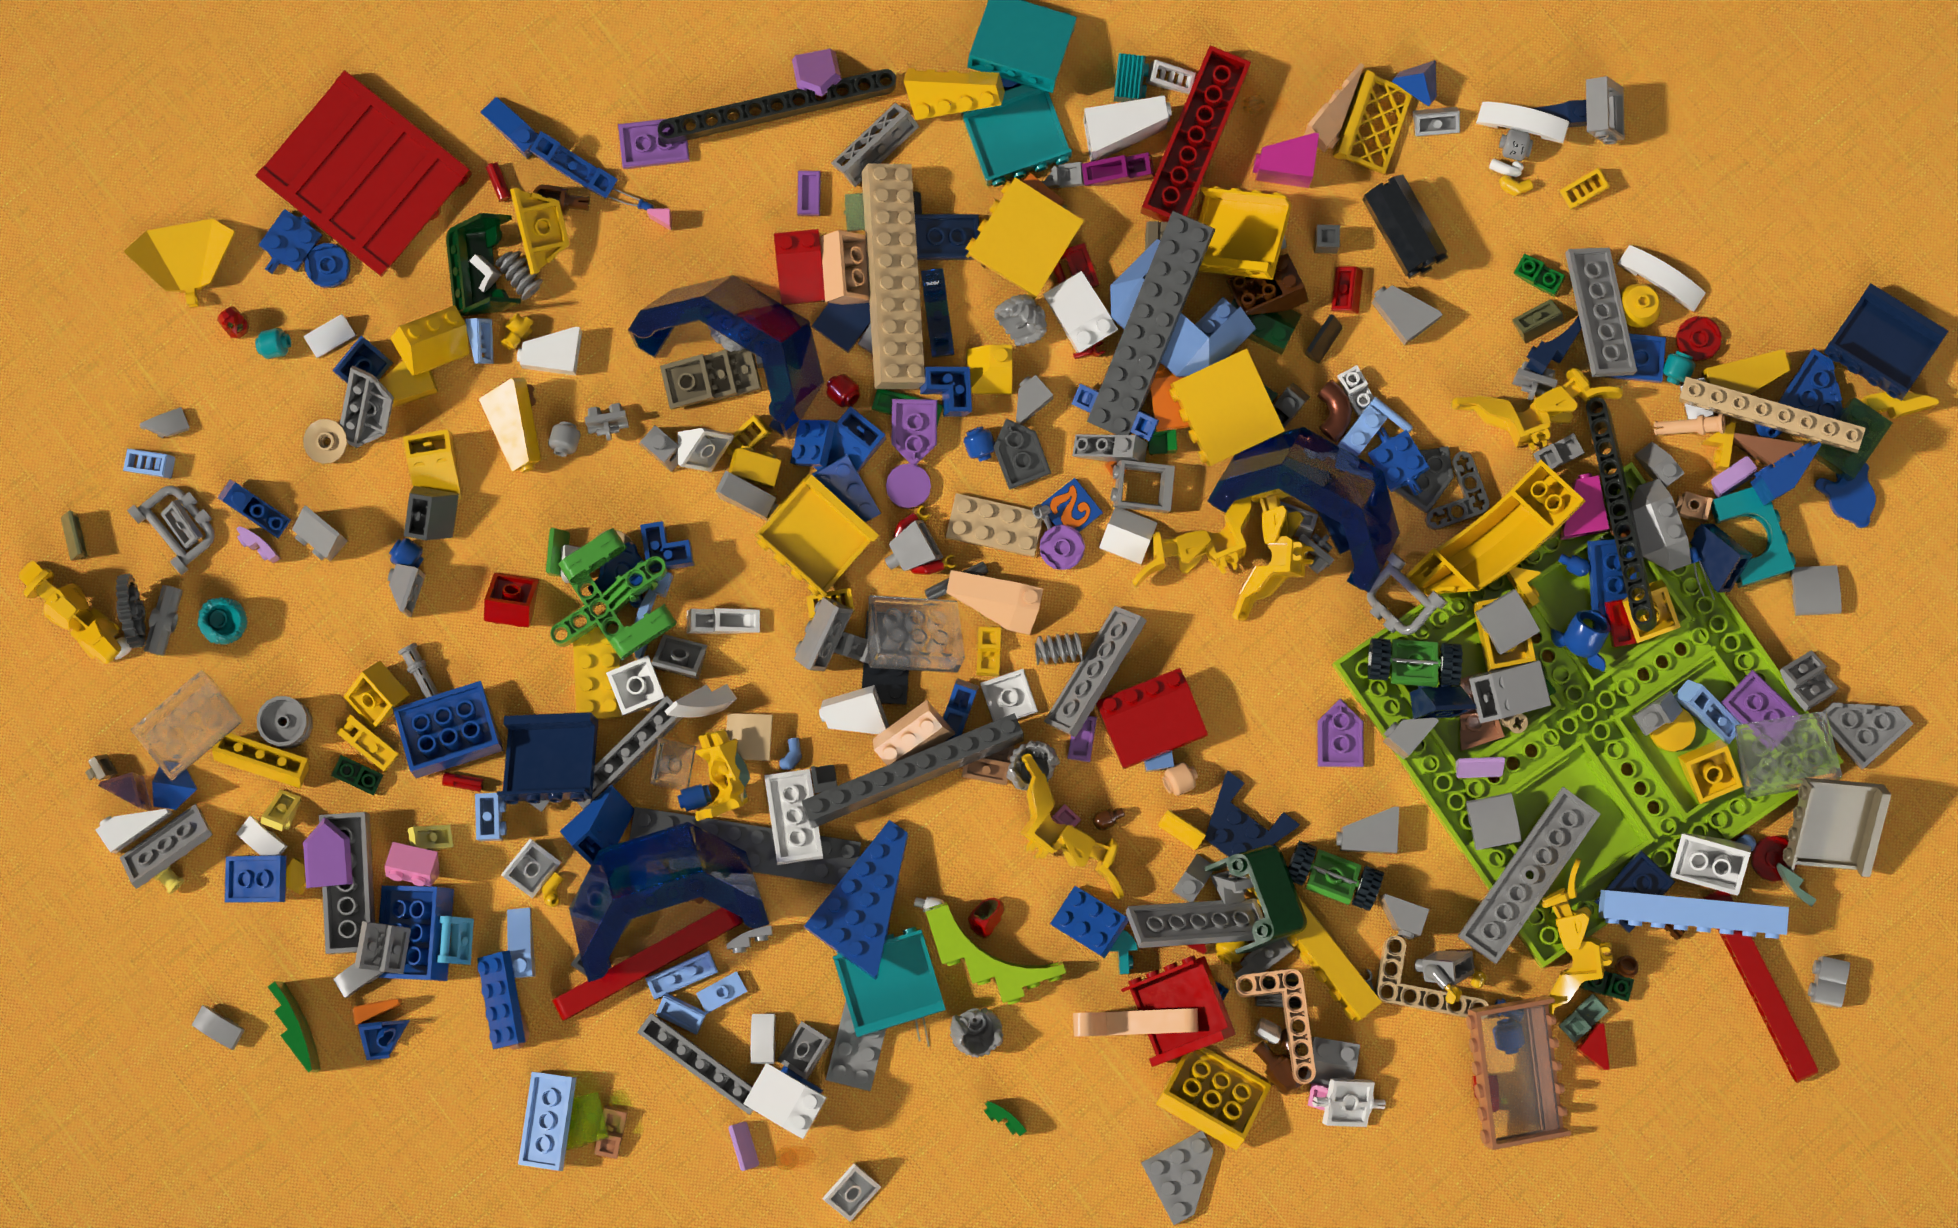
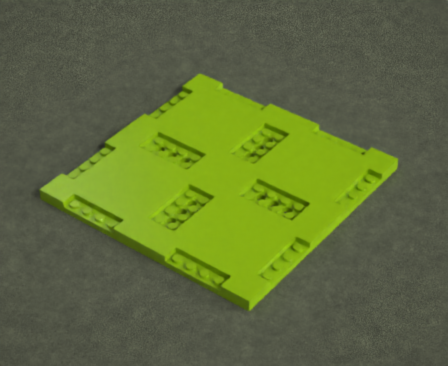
M1632 462L1623 467L1630 501L1635 494L1637 486L1646 483ZM1601 482L1600 484H1601V489H1602V494H1603V499H1604V504H1605V510H1606V515H1607V520H1608V525H1609L1611 520H1610V515H1609V511H1608V506H1607V502H1606V497H1605V493H1604L1603 484H1602V482ZM1621 489L1614 490L1612 495H1618ZM1620 510L1616 516L1624 515L1626 510ZM1561 526L1537 550L1516 566L1517 568L1542 572L1539 576L1528 582L1529 586L1533 585L1540 595L1538 597L1540 602L1528 610L1540 630L1538 633L1541 636L1539 643H1532L1536 661L1541 660L1545 665L1548 679L1556 690L1555 694L1549 696L1551 705L1522 713L1528 719V726L1523 732L1514 733L1508 727L1501 725L1505 737L1461 752L1460 715L1454 718H1437L1439 722L1407 758L1403 760L1395 752L1394 754L1457 848L1465 855L1488 890L1494 885L1562 787L1599 812L1600 816L1542 897L1543 899L1545 896L1562 888L1568 889L1576 858L1581 859L1576 874L1577 897L1570 899L1569 903L1573 911L1585 906L1591 910V916L1585 932V937H1589L1608 924L1605 923V918H1598L1599 906L1594 902L1600 895V890H1604L1639 850L1644 852L1670 876L1682 833L1731 840L1798 794L1799 787L1803 785L1804 778L1820 779L1843 763V760L1808 711L1805 712L1794 699L1780 671L1724 592L1718 593L1714 590L1705 572L1715 598L1713 600L1699 561L1695 562L1704 596L1700 591L1693 563L1669 572L1643 557L1648 582L1652 583L1662 579L1667 586L1681 626L1680 628L1639 643L1636 642L1635 644L1612 647L1609 632L1604 645L1598 653L1606 662L1604 672L1589 665L1588 658L1573 654L1566 646H1555L1551 639L1552 628L1565 633L1577 612L1591 610L1589 573L1579 577L1568 572L1567 566L1558 562L1561 554L1571 558L1573 555H1577L1588 561L1587 541L1615 539L1610 530H1607L1604 533L1560 540ZM1504 574L1478 591L1439 594L1448 603L1443 609L1437 607L1415 633L1402 635L1398 631L1392 633L1387 628H1384L1371 638L1390 639V642H1392V639L1438 642V659L1442 643L1461 644L1463 663L1460 679L1480 672H1487L1473 605L1479 601L1500 598L1515 588ZM1420 604L1400 617L1399 620L1405 626H1409L1425 607ZM1584 619L1582 621L1593 629L1591 619ZM1369 638L1335 661L1332 666L1385 739L1384 732L1391 724L1413 719L1410 692L1417 690L1418 686L1391 684V665L1387 681L1368 679V652L1371 640ZM1677 643H1681L1686 647L1685 655L1680 656L1675 652V645ZM1549 650L1553 653L1554 659L1552 662H1545L1542 659L1543 651ZM1658 656H1664L1667 659L1668 664L1666 668L1657 666L1656 659ZM1639 669H1646L1648 671L1649 678L1647 681H1642L1638 678L1637 672ZM1751 670H1754L1803 719L1772 751H1769L1743 726L1731 743L1727 744L1743 787L1700 804L1684 775L1678 756L1721 738L1690 714L1696 726L1693 741L1683 750L1669 752L1657 747L1652 741L1650 734L1644 735L1632 716L1669 691L1675 695L1687 679L1702 684L1721 702ZM1527 745H1534L1537 748L1535 757L1526 755L1525 748ZM1514 757L1518 760V768L1516 770H1511L1507 767L1506 761L1508 758ZM1460 758H1505L1503 775L1497 783L1490 782L1488 777L1457 778L1456 761ZM1624 763L1630 764L1633 768L1630 776H1626L1621 772V766ZM1637 782H1641L1646 786V792L1643 795L1637 794L1634 790ZM1512 793L1522 841L1476 850L1472 828L1469 824L1466 802ZM1650 801L1658 803L1659 811L1657 814H1652L1648 811L1647 806ZM1528 870L1526 877L1532 879L1534 877L1533 872ZM1542 899L1517 934L1540 968H1544L1567 952L1563 947L1556 925L1558 917L1552 906L1542 907Z

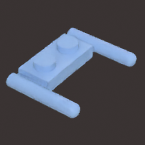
M1376 396L1334 449L1370 479H1374L1377 472L1357 456L1360 455L1387 418L1404 431L1407 430L1408 433L1413 428L1410 423Z

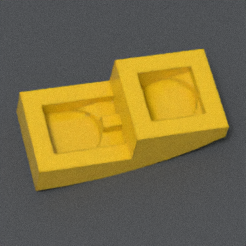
M1001 627L978 628L976 676H999Z

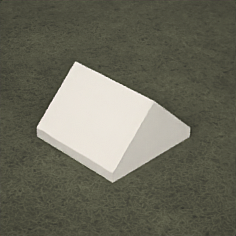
M705 428L678 432V464L680 467L712 472L735 436L731 433Z
M1115 508L1099 548L1141 565L1158 523L1125 509Z
M649 655L606 673L622 715L650 708L665 698Z
M529 839L501 876L533 899L561 862L537 842Z
M853 1163L822 1199L848 1221H851L881 1186L856 1163Z

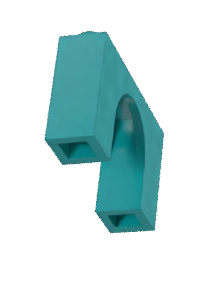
M1753 487L1713 499L1710 509L1716 524L1737 517H1751L1759 521L1767 533V546L1760 556L1749 560L1736 581L1738 588L1776 577L1795 569V557L1788 550L1786 545L1788 538L1785 531L1781 530L1779 525L1781 521L1777 509L1773 508L1772 502L1763 505Z

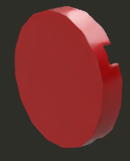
M1694 316L1687 319L1678 328L1676 345L1680 352L1692 356L1693 361H1705L1713 357L1720 349L1721 331L1718 325L1711 319Z
M1770 836L1756 843L1750 856L1751 865L1755 873L1762 879L1771 882L1782 881L1776 865L1779 862L1789 869L1783 860V851L1788 846L1787 839L1779 836Z

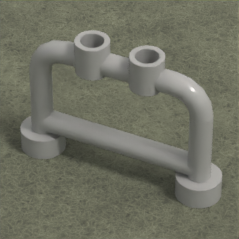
M165 486L139 507L133 505L127 511L138 524L145 519L149 521L177 555L170 560V563L182 575L189 570L186 565L210 547L214 541L215 533L212 525L209 523L212 518L204 509L201 511L197 509L195 504L198 501L190 492L185 494L178 487ZM167 495H174L205 531V539L188 553H186L151 511V508Z
M1392 552L1387 558L1389 561L1388 565L1368 588L1367 601L1372 607L1369 612L1378 620L1383 617L1386 620L1383 625L1390 632L1398 631L1402 635H1410L1415 633L1425 623L1437 607L1443 609L1448 602L1435 591L1427 597L1400 571L1406 565V562ZM1390 575L1425 607L1409 626L1402 624L1376 598V592Z

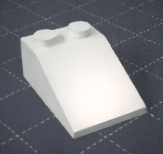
M1082 271L1043 293L1077 353L1084 351L1118 330Z
M1682 833L1670 877L1738 896L1751 854V846L1726 839Z
M766 1063L743 1104L804 1139L827 1097Z

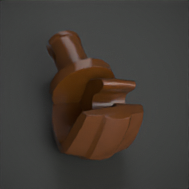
M541 184L533 191V193L542 195V197L559 200L562 215H566L569 209L589 211L590 197L571 196L567 188Z
M1264 1041L1253 1050L1267 1065L1264 1073L1267 1075L1268 1082L1271 1086L1275 1084L1281 1094L1287 1096L1301 1088L1302 1084L1297 1083L1293 1078L1291 1060L1285 1054L1277 1056ZM1302 1067L1298 1070L1299 1077L1304 1080L1307 1076L1306 1071Z

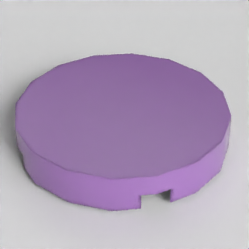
M909 463L899 465L887 477V495L900 508H917L930 495V478L926 471L918 465L914 467Z
M1064 524L1053 526L1044 533L1040 540L1041 557L1053 569H1071L1084 556V539L1080 532L1072 526Z

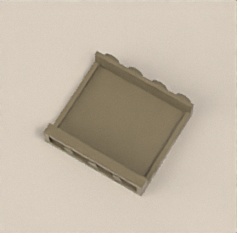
M1804 778L1803 785L1798 790V805L1793 810V825L1788 831V846L1783 851L1784 862L1791 871H1794L1795 865L1852 869L1857 870L1862 877H1870L1891 793L1884 784Z

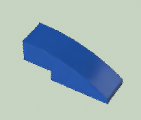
M959 678L955 682L943 719L955 732V735L948 740L962 735L979 688L978 685Z

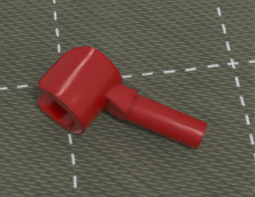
M1099 341L1090 349L1074 353V359L1087 355L1102 356L1105 351L1098 352L1095 347L1101 346L1103 342Z

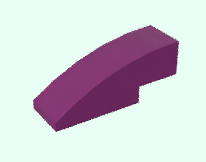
M1148 152L1128 157L1121 155L1081 164L1085 186L1127 183L1151 179L1155 176L1152 156Z

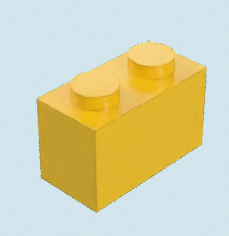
M741 446V448L734 450L728 472L746 482L767 488L775 486L781 460L775 459L776 455L768 452L758 454L754 452V448L748 446Z

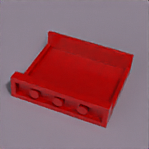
M1195 955L1182 959L1183 964L1180 966L1177 965V962L1164 967L1165 972L1160 973L1159 970L1152 971L1146 974L1147 979L1142 981L1140 976L1128 981L1129 986L1121 989L1122 992L1131 991L1138 1011L1198 1008L1199 1032L1148 1034L1156 1056L1149 1058L1152 1067L1236 1035L1205 956L1196 959Z

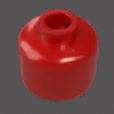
M841 374L829 379L826 394L835 404L844 408L853 406L860 397L859 385L850 377Z

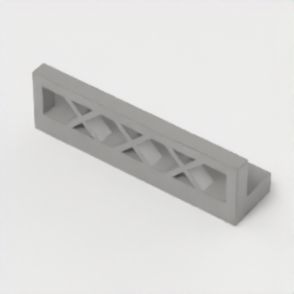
M894 103L831 164L844 174L851 185L856 187L862 181V170L868 163L880 164L919 128V125L909 111ZM899 112L895 118L891 119L895 113ZM878 129H882L879 133L875 134ZM862 144H866L862 149H858ZM850 159L844 166L841 165L845 160Z

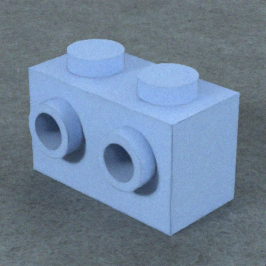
M497 793L475 794L476 840L480 842L503 841V835L507 834L506 821H502V812H506V803Z

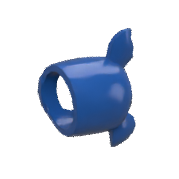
M1582 610L1573 617L1565 633L1552 628L1551 639L1555 646H1566L1573 654L1588 658V663L1593 668L1599 669L1602 672L1605 671L1606 662L1598 654L1610 632V625L1605 616L1594 610ZM1584 619H1591L1601 626V631L1588 627L1582 621Z

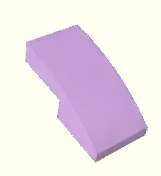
M241 526L236 528L240 534L237 536L240 543L252 550L260 547L257 551L264 561L268 559L270 562L275 563L281 559L275 550L255 533Z

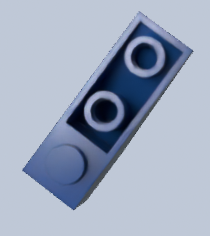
M231 479L217 497L277 538L281 536L291 519Z

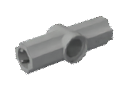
M168 585L162 586L157 606L150 615V630L144 651L161 656L165 655L170 634L174 632L177 625V610L183 590Z

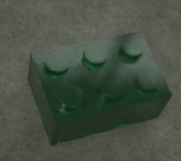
M1856 397L1847 402L1836 420L1866 428L1858 453L1821 443V447L1814 456L1816 460L1847 481L1853 480L1893 424Z

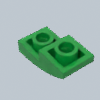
M1526 254L1523 255L1514 271V275L1553 297L1556 296L1565 279L1564 274L1546 267L1544 262Z
M990 1101L985 1103L987 1108L984 1112L991 1121L996 1119L999 1123L1004 1118H1007L1008 1122L1005 1125L1012 1135L1017 1132L1021 1136L1027 1131L1007 1110Z

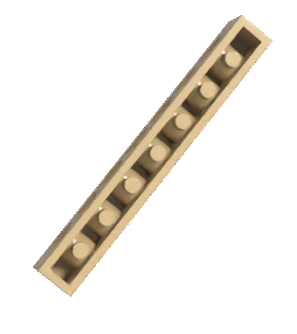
M1690 377L1685 378L1679 397V402L1719 414L1723 413L1726 416L1855 453L1859 451L1866 429Z

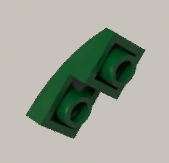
M340 755L331 776L374 796L383 774Z
M1605 971L1602 979L1584 981L1580 988L1628 1002L1634 979Z

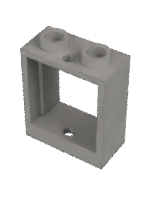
M1608 76L1586 79L1587 132L1608 145L1616 144L1617 140H1624L1623 87Z
M1128 460L1119 461L1113 468V479H1116L1115 488L1111 490V501H1114L1113 507L1158 513L1170 512L1175 466ZM1125 469L1161 473L1158 505L1122 501Z

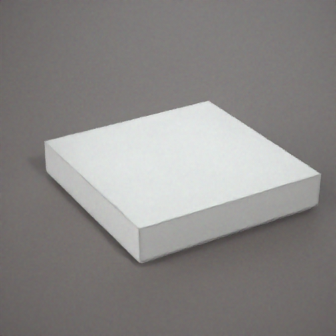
M1024 669L980 683L993 722L1013 713L1019 719L1038 712Z

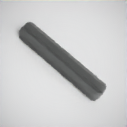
M980 562L962 572L984 576L988 573V568L984 562ZM949 578L925 590V595L929 601L947 594Z

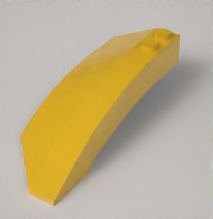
M1540 460L1490 510L1437 549L1433 548L1406 577L1425 595H1429L1433 591L1438 594L1478 591L1506 574L1531 555L1586 501L1547 464Z

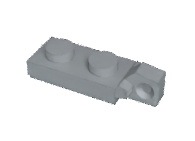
M1285 938L1252 951L1240 962L1243 968L1236 972L1234 976L1238 979L1245 974L1266 972L1291 953L1294 948Z

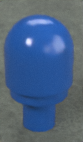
M1561 554L1558 562L1567 566L1568 572L1576 576H1585L1590 571L1589 562L1577 555H1573L1571 558Z

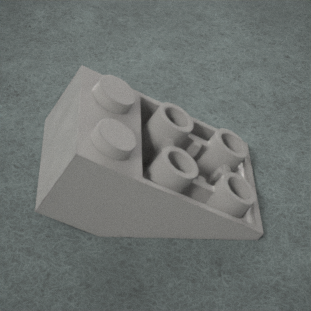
M1541 660L1475 674L1469 678L1480 723L1503 719L1551 705Z

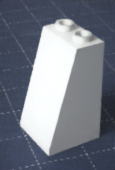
M1165 95L1085 108L1083 122L1090 162L1102 160L1165 130L1167 122H1170V116L1172 115L1170 102H1166Z

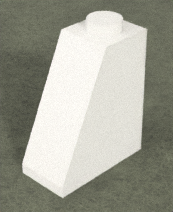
M572 327L523 342L522 348H519L517 352V362H520L522 369L576 376L582 338L581 328Z
M875 685L822 701L821 709H819L822 722L826 721L828 729L879 735L889 727Z

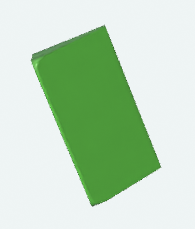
M551 528L549 532L546 572L549 576L561 577V568L558 565L561 561V548L564 545H569L570 533L557 528Z

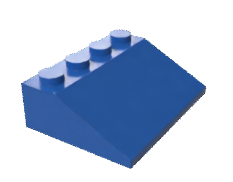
M481 681L393 708L409 769L416 779L504 751Z
M382 885L379 923L411 928L403 974L384 972L378 978L447 981L449 963H437V955L440 956L442 930L440 916H452L454 889Z

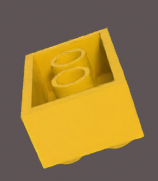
M1498 598L1479 601L1473 605L1487 672L1536 661L1531 637L1505 653L1499 654L1490 636L1484 631L1475 612Z

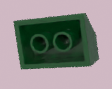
M1233 299L1231 304L1238 309L1239 307L1235 299ZM1290 309L1287 311L1247 315L1256 327V330L1248 339L1282 355L1302 314Z

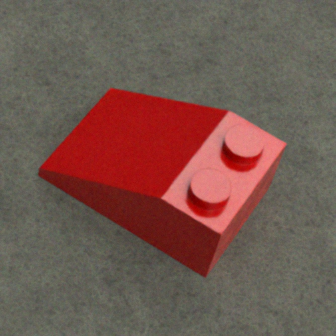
M819 229L774 233L781 305L825 301Z

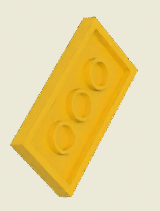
M597 627L573 642L576 713L591 712L597 719L623 718L606 674L621 667L620 658L600 628ZM607 627V632L614 634L618 631L619 627Z

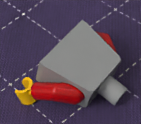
M920 506L917 514L912 513L898 523L892 535L893 540L889 543L893 554L885 558V562L891 570L900 565L904 571H911L913 574L930 575L944 570V567L946 569H953L957 566V564L951 566L947 563V559L953 558L954 555L946 556L943 561L939 560L943 558V555L924 521L929 519L930 513L925 516L920 514L925 509V506Z

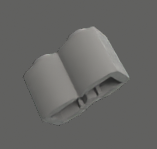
M1825 956L1815 960L1812 967L1815 980L1814 983H1810L1808 988V996L1811 997L1810 1002L1842 1008L1850 962Z

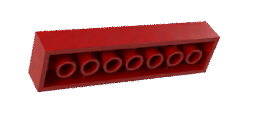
M1211 45L1209 46L1141 208V214L1161 222H1168L1172 211L1188 217L1249 71L1250 61Z

